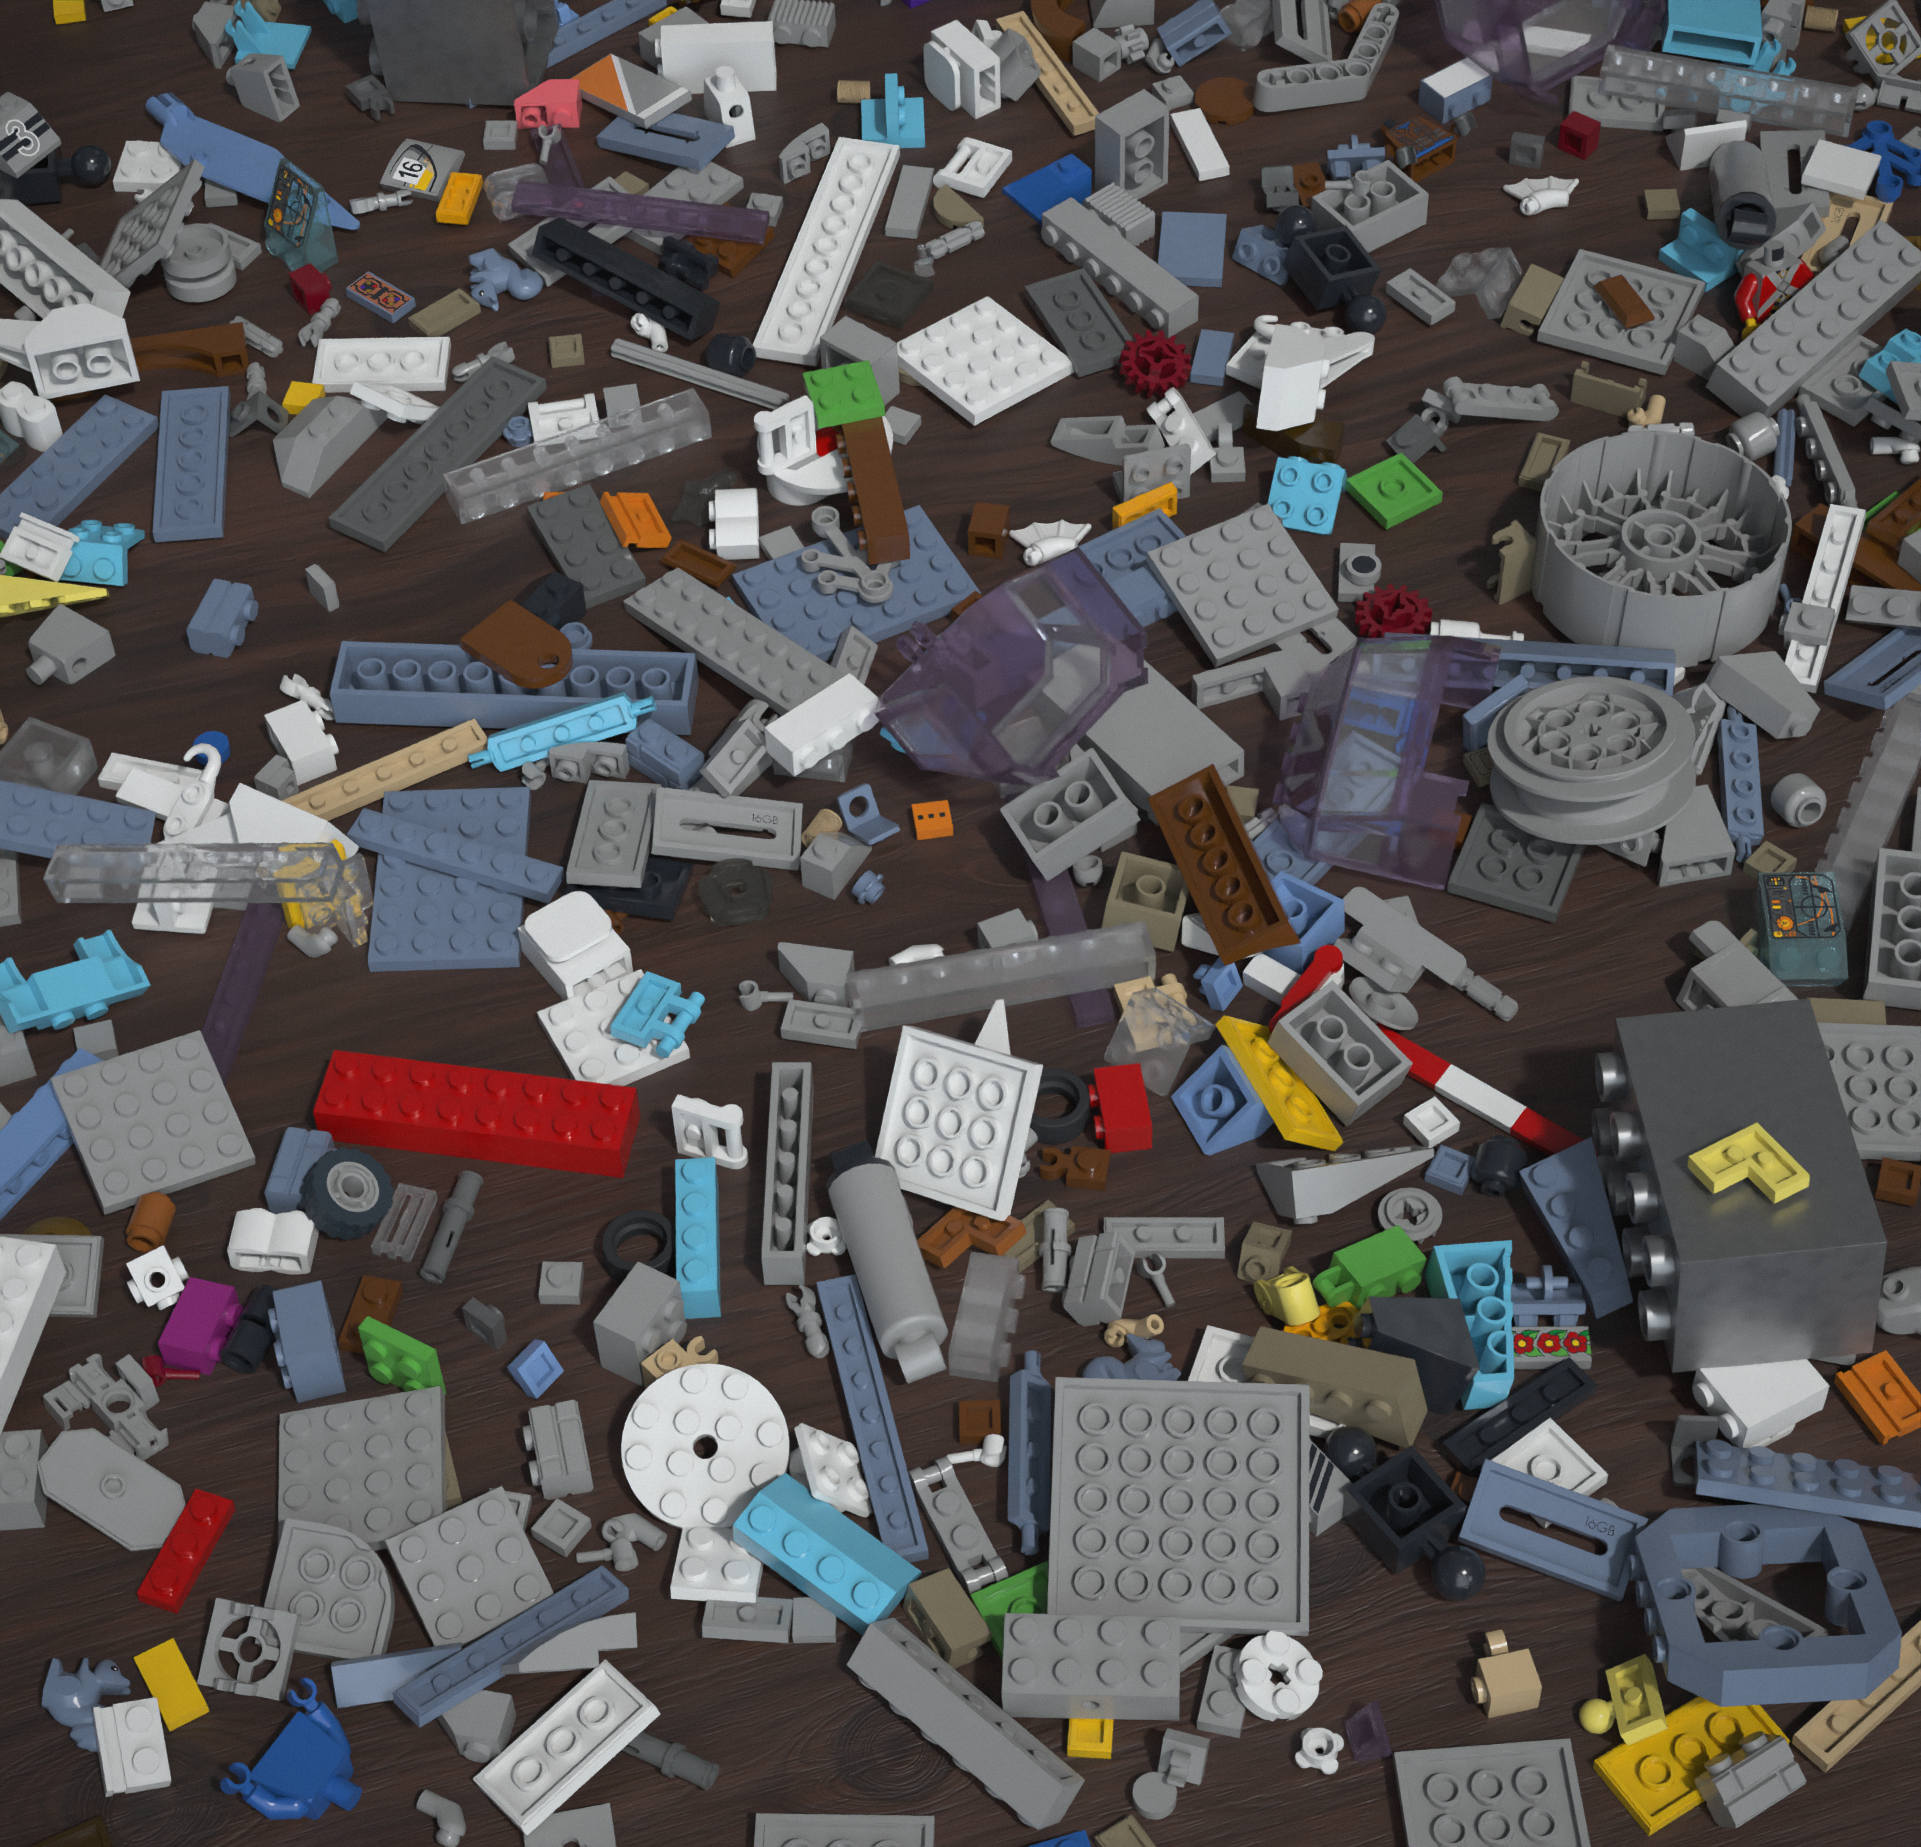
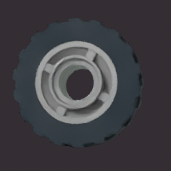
M338 1148L336 1151L330 1150L326 1152L307 1172L302 1180L304 1183L300 1187V1194H302L301 1205L302 1208H305V1215L309 1221H313L317 1229L323 1230L328 1233V1236L333 1238L340 1237L341 1240L355 1238L356 1240L362 1238L366 1233L368 1235L389 1213L388 1210L392 1207V1195L394 1194V1189L390 1183L391 1178L384 1171V1166L380 1162L375 1161L372 1158L373 1156L368 1153H362L359 1149Z

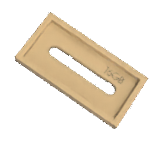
M1829 191V217H1820L1826 230L1816 243L1803 253L1801 259L1816 277L1828 267V265L1824 266L1819 259L1821 249L1841 235L1845 222L1849 217L1859 219L1850 242V246H1852L1881 219L1885 223L1888 222L1893 202L1885 203L1876 197L1868 195L1865 196L1864 200H1859Z

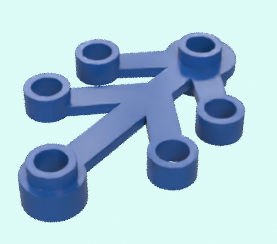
M1880 120L1870 121L1863 129L1861 139L1850 145H1844L1862 151L1871 147L1873 148L1871 153L1882 156L1877 169L1879 177L1875 188V193L1880 201L1885 203L1895 202L1902 192L1903 180L1899 176L1892 174L1891 166L1907 174L1906 182L1908 184L1921 186V150L1911 148L1894 139L1892 126L1889 123ZM1887 148L1890 149V150H1892V151H1894V152H1896V153H1898V154H1900V155H1902V156H1903V159L1900 158L1899 156H1897V155H1895V154L1889 152V151L1887 150Z

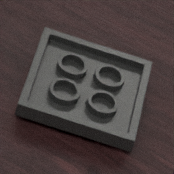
M1481 803L1448 881L1447 892L1555 923L1586 845L1556 842L1532 835L1510 823L1497 810L1496 806Z

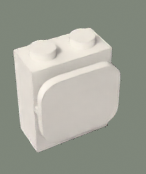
M958 20L931 31V41L924 44L923 47L925 82L931 94L951 111L961 106L975 120L1001 108L1000 57Z
M575 891L559 898L529 915L525 924L518 927L522 952L563 1001L633 972L630 948L612 929L609 916L586 892Z
M1807 1359L1743 1366L1701 1368L1696 1370L1692 1390L1696 1401L1705 1409L1709 1416L1719 1417V1428L1723 1435L1735 1447L1750 1449L1754 1446L1766 1447L1789 1435L1794 1430L1797 1422L1822 1410L1829 1385Z

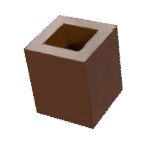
M984 502L975 503L968 527V555L995 559L1003 558L1010 531V506Z

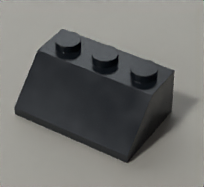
M556 571L531 581L512 600L559 631L568 623L579 622L587 614L583 584Z

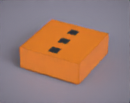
M948 800L911 804L917 840L953 836V824Z

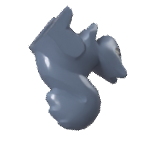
M494 248L468 257L469 263L476 266L470 271L471 276L469 277L471 282H477L470 286L472 290L471 297L479 304L487 306L495 312L499 310L497 294L508 290L513 297L519 300L531 299L541 292L543 280L537 271H532L529 268L521 270L514 261L504 258Z
M1130 1333L1126 1337L1128 1351L1133 1357L1132 1359L1123 1364L1115 1357L1099 1356L1091 1360L1082 1372V1378L1176 1381L1181 1375V1372L1177 1368H1173L1171 1363H1166L1172 1355L1167 1351L1165 1352L1163 1342L1153 1338L1138 1337Z
M84 1657L78 1672L72 1674L64 1672L62 1662L59 1659L53 1658L43 1688L42 1707L48 1709L57 1722L72 1728L70 1737L77 1742L78 1747L87 1749L90 1752H98L92 1719L93 1707L100 1706V1708H106V1706L99 1704L102 1695H129L131 1693V1690L128 1688L130 1681L122 1676L119 1667L110 1659L100 1661L94 1672L90 1671L89 1659Z

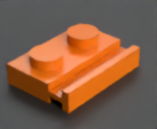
M603 492L600 504L623 547H628L629 543H635L636 547L668 548L672 537L648 493L617 492L616 496H610L609 492Z
M1887 1350L1853 1365L1851 1370L1845 1373L1842 1371L1836 1373L1835 1385L1882 1446L1887 1444L1889 1439L1902 1437L1921 1427V1394Z

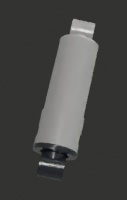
M1744 140L1723 143L1713 153L1708 173L1716 229L1720 238L1728 246L1738 250H1752L1761 247L1768 241L1776 228V211L1767 163L1763 152L1755 144Z
M868 1139L831 1152L830 1155L836 1171L830 1176L826 1184L827 1193L832 1208L836 1213L837 1224L844 1245L849 1251L883 1354L886 1357L899 1360L908 1384L946 1370L947 1367L939 1346L948 1335V1328L913 1230V1220L906 1200L902 1196L900 1182L894 1166L888 1160L875 1158Z

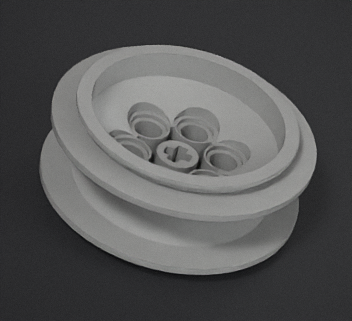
M1602 676L1577 677L1556 681L1533 689L1529 693L1514 699L1498 713L1488 732V753L1494 765L1490 775V793L1493 803L1510 823L1540 838L1581 845L1608 844L1634 839L1651 833L1671 822L1684 811L1694 795L1696 772L1690 757L1695 747V728L1691 716L1674 698L1642 683Z

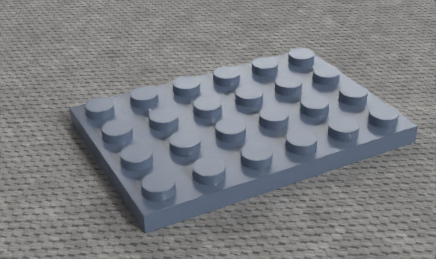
M920 505L904 510L909 531L910 559L900 560V563L891 569L888 577L893 583V593L889 599L883 602H867L860 597L859 592L838 589L834 593L825 594L818 589L817 577L819 573L825 570H832L840 576L858 578L853 572L822 567L816 572H807L802 568L801 554L807 549H817L821 553L841 556L829 539L732 574L733 585L754 617L824 662L833 659L843 631L851 625L876 643L950 615L951 609L971 593L977 591L981 594ZM861 527L843 533L856 551L859 548L857 531L861 530ZM868 563L867 566L872 571L876 569L878 564L869 565Z
M530 787L384 791L382 814L527 856L531 809ZM378 853L368 954L369 971L520 967L521 944L518 927L523 925L525 897Z

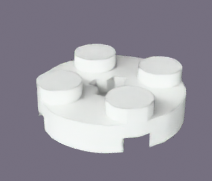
M1269 1631L1266 1635L1253 1638L1238 1653L1233 1664V1674L1236 1672L1238 1686L1235 1688L1238 1697L1252 1713L1270 1721H1274L1276 1718H1289L1287 1720L1289 1721L1300 1717L1316 1700L1319 1692V1681L1323 1677L1321 1665L1313 1659L1307 1649L1285 1633ZM1268 1669L1279 1671L1283 1675L1285 1684L1279 1682L1277 1685L1273 1684L1270 1681L1272 1673Z

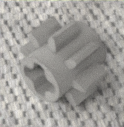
M1133 23L1114 30L1116 37H1113V39L1121 43V59L1125 58L1126 64L1145 57L1143 51L1149 48V41L1142 28L1134 29Z

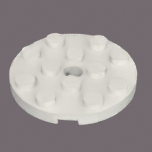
M695 1364L678 1368L663 1375L648 1386L636 1400L628 1414L621 1443L625 1475L638 1500L653 1516L680 1530L683 1527L701 1526L733 1528L734 1522L758 1492L787 1472L790 1454L787 1424L774 1397L760 1382L750 1375L735 1368L719 1364ZM709 1436L717 1442V1452L709 1459L699 1458L695 1455L693 1446L700 1438Z

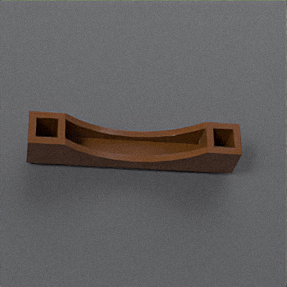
M243 322L130 338L138 372L166 368L189 369L219 378L246 374L247 367L250 365L249 349ZM96 390L52 398V401L58 402L85 398Z

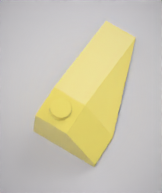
M0 575V618L56 608L59 604L67 606L110 598L109 591L104 588Z

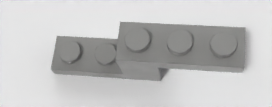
M1293 648L1192 675L1191 700L1198 709L1263 691L1280 721L1332 706L1343 686L1360 682L1370 673L1380 674L1381 668L1376 659H1371L1308 677Z

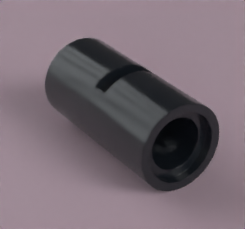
M258 1285L255 1288L219 1353L220 1359L231 1369L243 1374H254L257 1371L275 1338V1333L272 1332L268 1309L275 1308L272 1291L279 1289L270 1285Z

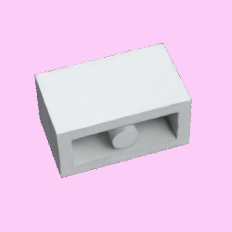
M304 699L264 715L270 740L278 754L288 760L290 769L295 772L298 786L337 770L334 755L339 753L337 744L331 733L325 735L323 732L325 727L317 710L311 712Z

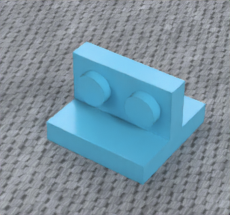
M897 73L885 74V99L861 100L862 140L899 145L900 148L925 147L923 97L905 98L904 86H898Z
M1689 208L1681 215L1678 238L1659 250L1658 260L1679 275L1706 282L1704 289L1706 293L1739 272L1735 263L1746 250H1738L1728 246L1720 238L1716 225L1694 209Z

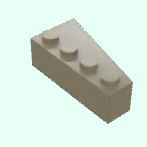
M1260 1326L1242 1363L1247 1383L1310 1385V1413L1345 1426L1360 1427L1371 1436L1406 1449L1413 1445L1428 1412L1414 1359Z

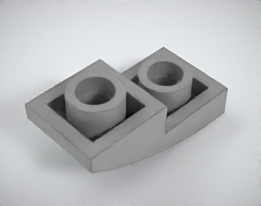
M823 123L799 135L779 155L780 178L783 184L810 173L811 162L830 154L829 129Z
M610 742L572 743L550 748L548 753L552 777L564 781L587 784L591 773L600 774L605 777L611 776L626 779L630 769L626 744Z

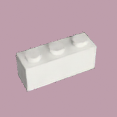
M847 674L764 727L767 753L795 777L805 769L816 765L819 760L828 754L841 749L847 742L862 732L870 730L878 723V697L852 674Z

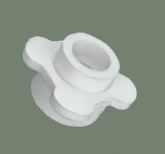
M822 1217L807 1226V1233L810 1235L807 1251L810 1255L818 1256L821 1253L841 1255L846 1251L836 1219ZM830 1237L829 1240H824L823 1238Z
M1307 1728L1301 1733L1302 1748L1295 1755L1297 1765L1304 1769L1308 1767L1318 1768L1324 1774L1335 1773L1338 1769V1762L1336 1760L1338 1751L1344 1747L1342 1737L1338 1734H1333L1325 1728ZM1317 1748H1321L1324 1752L1322 1754H1318L1315 1750Z

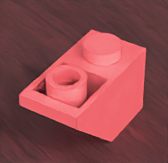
M549 79L515 99L514 107L518 129L539 128L541 125H545L547 128H553L554 125L558 128H580L582 98L579 79Z

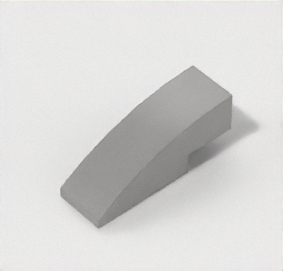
M1122 416L1061 418L1051 439L1054 447L1071 454L1122 466L1123 457L1126 455L1161 449L1165 446L1157 424L1126 426Z
M636 1612L593 1618L567 1625L546 1634L518 1651L502 1664L501 1675L599 1668V1651L638 1648Z

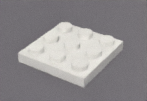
M641 969L537 1012L541 1027L572 1080L625 1086L690 1058L689 1048L685 1041H683L678 1049H673L668 1058H664L658 1055L655 1050L660 1042L659 1039L652 1038L645 1049L611 1035V1024L644 976ZM669 1015L663 1021L670 1025L673 1023Z

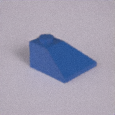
M1071 153L1003 187L1002 193L1042 226V213L1070 197L1081 205L1083 204V200L1091 195L1092 170Z

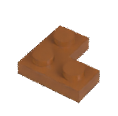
M955 1206L917 1241L923 1259L945 1269L971 1245L1000 1258L1027 1232L1023 1221L1010 1215L1005 1221H999Z

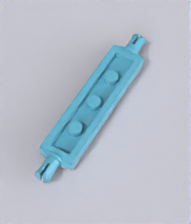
M622 692L489 735L487 749L468 754L469 762L473 769L493 762L494 766L502 772L521 766L528 761L534 762L549 757L548 753L550 748L572 743L596 742L637 728V716L657 711L656 702H654L653 696L632 702L626 693Z

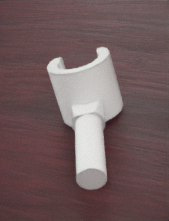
M990 1434L984 1438L982 1449L948 1454L947 1457L951 1464L981 1461L987 1466L998 1467L1005 1459L1007 1447L1003 1445L1004 1438L1002 1436Z

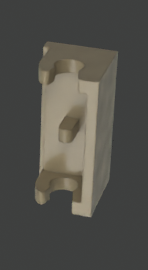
M1531 263L1507 307L1500 327L1504 329L1510 328L1524 335H1532L1534 329L1524 325L1521 320H1527L1531 324L1540 325L1564 278Z
M1582 361L1581 369L1577 368L1575 371L1570 402L1627 418V414L1631 409L1636 413L1637 407L1641 408L1645 401L1647 379L1640 378L1638 386H1634V388L1615 383L1614 380H1605L1588 375L1590 364L1586 361Z
M1516 520L1511 522L1509 527L1496 532L1492 537L1493 545L1505 540L1504 547L1499 550V556L1501 557L1500 573L1490 577L1486 586L1487 589L1498 585L1497 593L1494 594L1493 599L1498 605L1531 591L1530 583L1537 541Z
M949 1568L908 1584L902 1609L924 1643L954 1669L970 1663L984 1654L979 1646L990 1641L993 1633Z

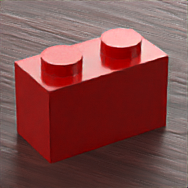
M1140 1063L1094 1068V1084L1087 1085L1090 1096V1108L1097 1107L1098 1116H1093L1095 1139H1102L1104 1149L1111 1150V1153L1152 1149V1121Z

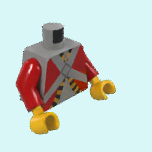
M1771 240L1765 242L1764 257L1747 262L1744 266L1743 278L1734 294L1741 322L1746 324L1742 331L1743 340L1815 278L1813 272L1802 259L1796 258L1788 251H1784V243L1782 241Z

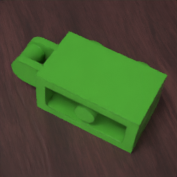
M1397 1225L1334 1252L1329 1269L1320 1273L1314 1279L1312 1285L1323 1296L1330 1307H1336L1347 1301L1353 1304L1359 1311L1368 1296L1391 1297L1400 1292L1408 1293L1415 1289L1421 1282L1427 1258L1403 1229Z

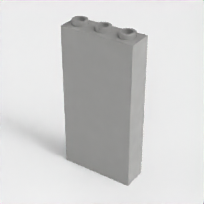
M1112 630L1025 677L1027 703L1069 743L1075 741L1084 752L1093 747L1124 795L1156 825H1159L1147 799L1148 797L1211 764H1214L1225 785H1229L1244 776V750Z

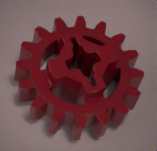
M1146 330L1143 338L1138 333H1135L1132 341L1127 340L1118 361L1121 363L1119 373L1127 375L1124 382L1126 385L1132 383L1136 385L1135 393H1139L1143 389L1146 390L1147 398H1151L1153 392H1157L1158 396L1163 399L1165 397L1164 393L1171 387H1174L1177 391L1179 387H1185L1192 366L1189 365L1191 354H1183L1186 345L1184 343L1176 345L1174 343L1176 336L1172 335L1169 339H1166L1162 330L1159 331L1157 336H1153L1150 330Z
M1392 583L1388 584L1387 590H1382L1380 587L1375 586L1373 595L1364 592L1362 601H1357L1355 626H1359V636L1368 635V644L1378 641L1380 642V649H1383L1385 632L1422 635L1429 633L1432 608H1428V599H1419L1418 590H1414L1411 593L1406 592V585H1402L1399 590L1394 589Z

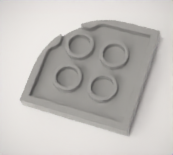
M293 1518L285 1519L264 1607L302 1614L294 1653L336 1660L386 1654L395 1614V1598L391 1578L382 1560L366 1542L345 1529L329 1524ZM265 1620L262 1635L267 1639L269 1646L280 1648V1639L277 1631ZM256 1638L255 1644L262 1647L261 1642Z

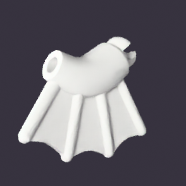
M1553 176L1544 179L1525 178L1517 184L1504 185L1503 190L1522 200L1520 209L1523 214L1530 216L1551 208L1568 207L1569 195L1578 185L1579 180H1564Z
M1063 519L1049 524L1033 522L1027 528L1015 531L1010 530L1009 536L1027 548L1023 553L1024 561L1030 566H1036L1078 547V543L1091 529V524H1072Z

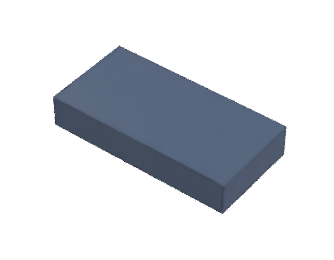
M1201 329L1190 374L1191 383L1215 386L1224 385L1226 364L1230 360L1234 333Z

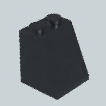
M1368 1296L1359 1313L1355 1315L1354 1321L1345 1336L1340 1340V1344L1414 1359L1427 1409L1440 1414L1451 1413L1480 1369L1460 1299Z

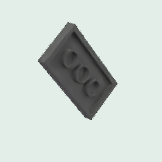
M1085 268L1025 286L1026 299L1061 352L1068 356L1073 363V370L1078 378L1121 364L1118 362L1121 351L1127 340L1132 341V337Z
M590 484L526 507L528 518L561 574L583 584L586 609L646 587V577L628 547H623Z

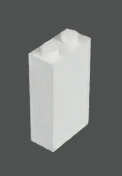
M773 21L661 26V38L655 39L656 58L662 57V63H658V76L689 89L691 94L704 93V80L707 77L716 75V69L721 66H730L734 69L736 76L747 92L777 91Z

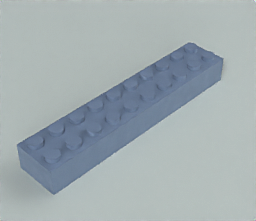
M342 641L331 685L330 698L336 723L455 727L475 718L481 728L509 729L625 692L632 702L653 696L654 702H656L657 711L637 716V727L647 719H652L675 735H691L699 679L696 653L572 649L573 664L571 670L561 681L548 687L531 689L520 687L510 682L462 650L461 645ZM546 663L541 667L549 669L555 667L557 664Z

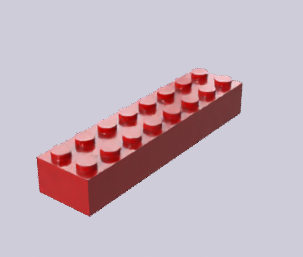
M334 1050L313 1110L318 1131L329 1132L332 1134L333 1141L618 1178H624L641 1116L636 1087Z

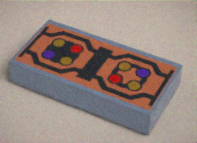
M369 271L345 288L348 298L392 324L416 307L414 297Z

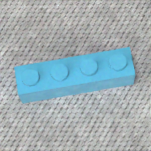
M715 1157L675 1159L676 1280L680 1281L685 1319L721 1317L719 1184Z

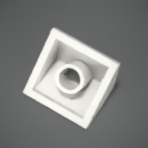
M1743 120L1683 129L1667 135L1666 142L1680 171L1709 167L1713 153L1723 143L1745 141L1747 122Z

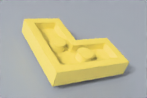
M1758 1123L1688 1156V1169L1713 1194L1747 1177L1774 1204L1809 1187L1810 1174Z

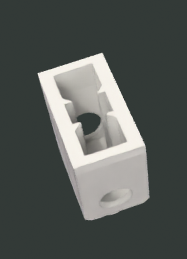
M721 66L716 69V75L707 77L704 80V114L709 121L733 126L735 138L726 146V148L755 140V131L748 92L732 67Z

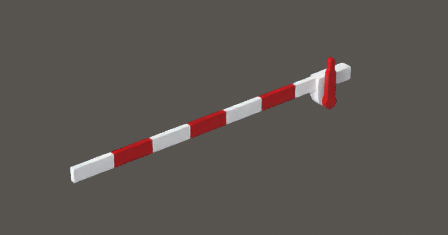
M1324 945L1318 948L1314 954L1313 962L1302 975L1263 953L1255 956L1243 971V984L1281 1006L1269 1022L1270 1033L1273 1032L1280 1019L1332 980L1343 991V954L1338 947L1333 945ZM1370 1018L1413 1063L1407 1073L1411 1078L1549 1157L1584 1141L1579 1136ZM1596 1153L1605 1189H1607V1169L1619 1167L1614 1156H1598Z

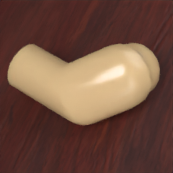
M1661 395L1651 396L1647 411L1645 412L1640 407H1637L1636 413L1631 409L1627 414L1629 426L1642 424V428H1646L1647 424H1660L1666 404L1665 398Z
M1155 1314L1141 1320L1121 1318V1320H1114L1108 1324V1329L1104 1332V1339L1109 1346L1119 1348L1125 1342L1128 1343L1127 1334L1151 1338L1163 1331L1164 1324L1162 1319Z

